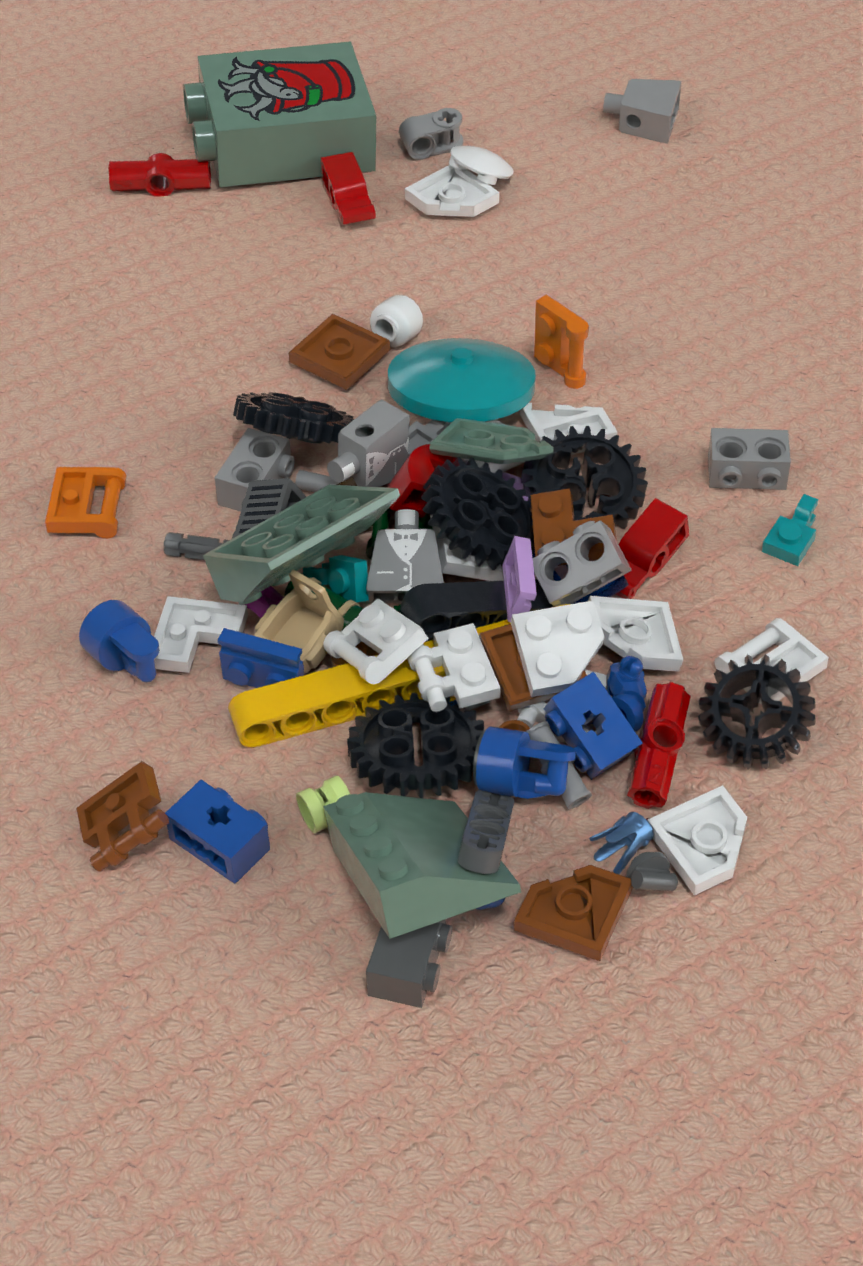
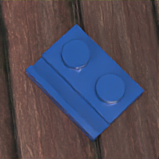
M226 628L223 629L217 640L218 644L222 647L219 655L223 679L229 680L234 684L259 688L305 675L304 664L300 660L301 648Z

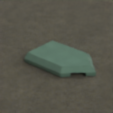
M456 418L430 443L432 454L463 459L474 458L476 461L496 464H510L542 459L552 454L554 448L546 441L537 442L535 434L527 428Z

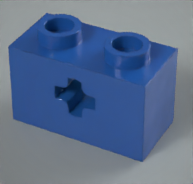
M594 671L553 696L543 708L546 712L545 720L548 722L551 731L557 737L562 736L568 746L576 749V759L573 764L580 772H586L591 780L633 754L643 744ZM583 724L585 726L593 724L596 728L595 732L593 730L585 732L582 728Z
M199 780L165 812L169 819V824L167 825L169 839L234 884L270 850L266 820L257 811L252 809L246 810L234 802L233 798L224 789L219 787L215 789L203 780Z

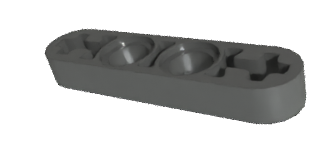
M481 790L475 793L458 856V863L463 868L483 874H492L499 870L514 806V798Z

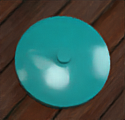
M447 338L423 342L400 352L394 357L388 367V391L393 400L414 414L438 421L453 422L456 418L485 422L503 418L524 408L531 401L535 392L536 374L531 362L525 356L507 346L485 340Z

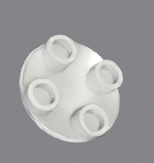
M455 146L450 151L449 164L452 167L463 171L468 169L477 173V179L483 183L495 185L497 179H508L513 175V168L503 158L487 149L475 146Z

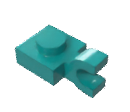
M803 494L792 519L780 515L763 541L762 552L799 566L815 541L816 529L811 528L816 519L813 511L818 505V499Z
M339 555L329 557V562L322 563V568L303 567V574L310 578L314 577L322 582V585H330L331 591L343 598L353 600L356 603L369 600V594H367V560Z

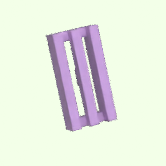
M514 536L502 565L508 622H511L512 614L529 612L531 600L534 601L537 595L531 541L528 538Z

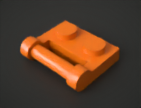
M546 294L536 300L534 357L563 376L567 387L573 389L583 387L586 383V371L583 369L584 340L588 337L589 325L584 319Z
M57 467L45 520L47 532L95 533L97 536L106 539L114 537L118 528V521L115 517L119 495L126 484V473L116 467ZM95 486L105 487L100 514H90Z

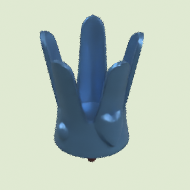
M629 812L626 817L622 816L614 823L613 827L590 837V841H595L606 836L607 841L594 854V860L597 862L603 861L627 845L628 848L614 868V873L620 874L641 846H647L649 841L653 839L654 833L647 821L649 818L645 819L636 812Z

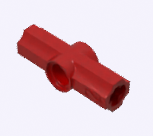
M165 153L153 154L147 161H109V184L112 191L146 190L150 195L160 197L170 195L175 189L211 188L210 161L198 162L197 159L174 160Z
M673 682L656 684L652 691L640 738L643 744L635 751L636 760L627 796L632 798L635 805L646 809L652 807L662 808L665 805L677 754L685 741L683 729L691 695L685 691V687Z

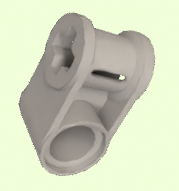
M443 108L436 112L405 119L399 127V135L409 155L413 159L423 160L431 156L450 153L451 149L455 146H463V136L460 134L459 129L462 123V114L454 108Z

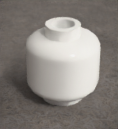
M404 295L389 297L372 311L370 317L372 332L390 340V347L404 345L421 331L423 325V315L419 306L414 300Z

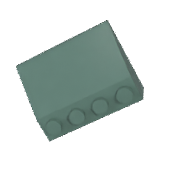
M329 484L204 554V560L220 599L239 602L240 605L254 602L262 596L261 591L269 586H278L290 581L289 573L292 570L297 571L302 567L315 566L325 559L324 554L331 550L343 549L352 545L355 542L354 537L369 529L400 497L398 488Z
M364 792L358 795H345L336 802L323 806L333 851L389 939L521 893L519 882L502 861L499 870L492 874L476 873L463 868L458 863L459 851L468 818L453 801Z

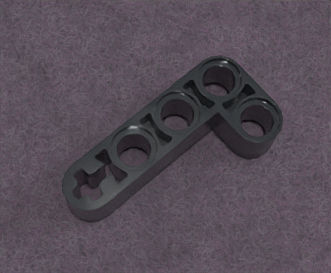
M535 579L537 595L534 601L531 600L530 611L555 607L549 603L539 581ZM504 581L417 585L405 594L398 612L423 629L429 638L425 642L434 640V633L472 623H474L475 628L508 620Z

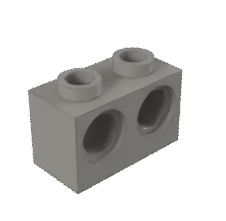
M248 428L214 478L218 505L241 512L242 502L246 496L250 481L289 478L295 463L294 457L291 456L290 439Z
M711 428L708 450L709 488L787 489L791 464L788 430Z
M601 520L596 523L595 521H589L574 529L573 536L561 543L553 541L544 545L537 551L538 556L532 558L534 573L549 603L553 606L572 604L632 571L611 529ZM597 543H603L604 553L602 557L596 561H589L588 554L591 547ZM561 563H567L568 573L566 577L560 581H554V569Z

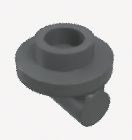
M644 852L639 854L632 860L626 872V877L631 879L632 887L635 889L674 891L678 885L677 876L669 871V860L661 852Z

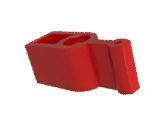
M348 152L321 157L322 182L334 210H338L342 224L375 219L376 211L368 196L366 182L354 153Z
M655 498L624 534L618 544L632 571L603 587L621 598L632 599L648 577L656 576L689 537L688 515Z

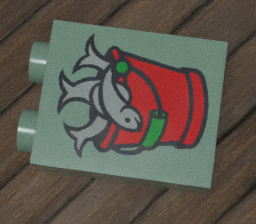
M351 41L197 56L199 82L183 84L185 113L188 124H192L196 159L198 162L213 161L219 187L322 177L321 157L348 152L354 153L362 173L376 171V113Z

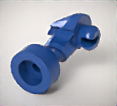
M626 656L621 659V662L613 663L609 668L607 674L608 693L612 696V699L631 727L637 732L643 724V712L646 707L645 697L647 689L644 682L645 674L642 671L643 663L640 659Z

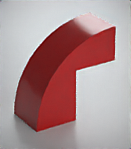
M430 444L414 449L388 486V488H398L400 497L390 506L391 510H415L419 513V517L423 518L426 514L423 512V508L427 504V502L421 499L422 494L425 492L423 485L438 465L442 466L447 459L453 463L456 457L432 454Z

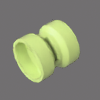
M337 775L325 780L322 787L318 789L307 788L296 794L297 804L308 828L313 833L326 829L328 825L323 806L336 802L339 798L349 795L350 792L343 780Z

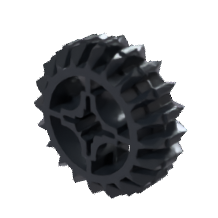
M748 654L745 657L744 666L738 667L735 661L730 660L728 663L730 672L726 674L716 669L714 676L717 683L706 682L704 690L708 696L699 699V707L704 712L698 716L700 725L706 727L703 731L705 740L708 742L715 741L713 750L716 754L719 755L727 751V761L731 764L735 763L742 756L744 767L748 770L752 767L754 759H760L761 766L764 769L769 768L770 757L775 756L780 764H784L786 762L784 751L787 749L791 753L798 755L800 745L797 740L809 741L811 735L807 727L814 726L816 723L815 714L810 712L816 708L815 698L808 696L811 692L809 683L807 681L799 682L801 675L797 668L786 672L787 666L783 659L778 661L773 667L770 666V658L766 654L761 658L760 664H754L753 658ZM751 686V689L747 693L743 695H734L741 689ZM768 687L783 693L793 707L782 706V701L771 699L768 695ZM761 698L764 712L760 710L761 715L755 716L753 725L750 711L754 713L753 708L759 706ZM722 716L732 717L733 722L743 724L746 731L745 738L728 729L722 721ZM771 728H781V730H779L777 733L769 737L762 738L763 734L767 730Z

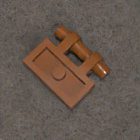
M143 761L76 808L83 842L94 848L100 846V851L90 857L91 865L99 872L110 865L117 866L128 858L129 851L139 844H149L158 837V831L169 824L167 815L160 809L149 815L148 811L161 802L154 769ZM130 824L131 829L119 837L118 832Z

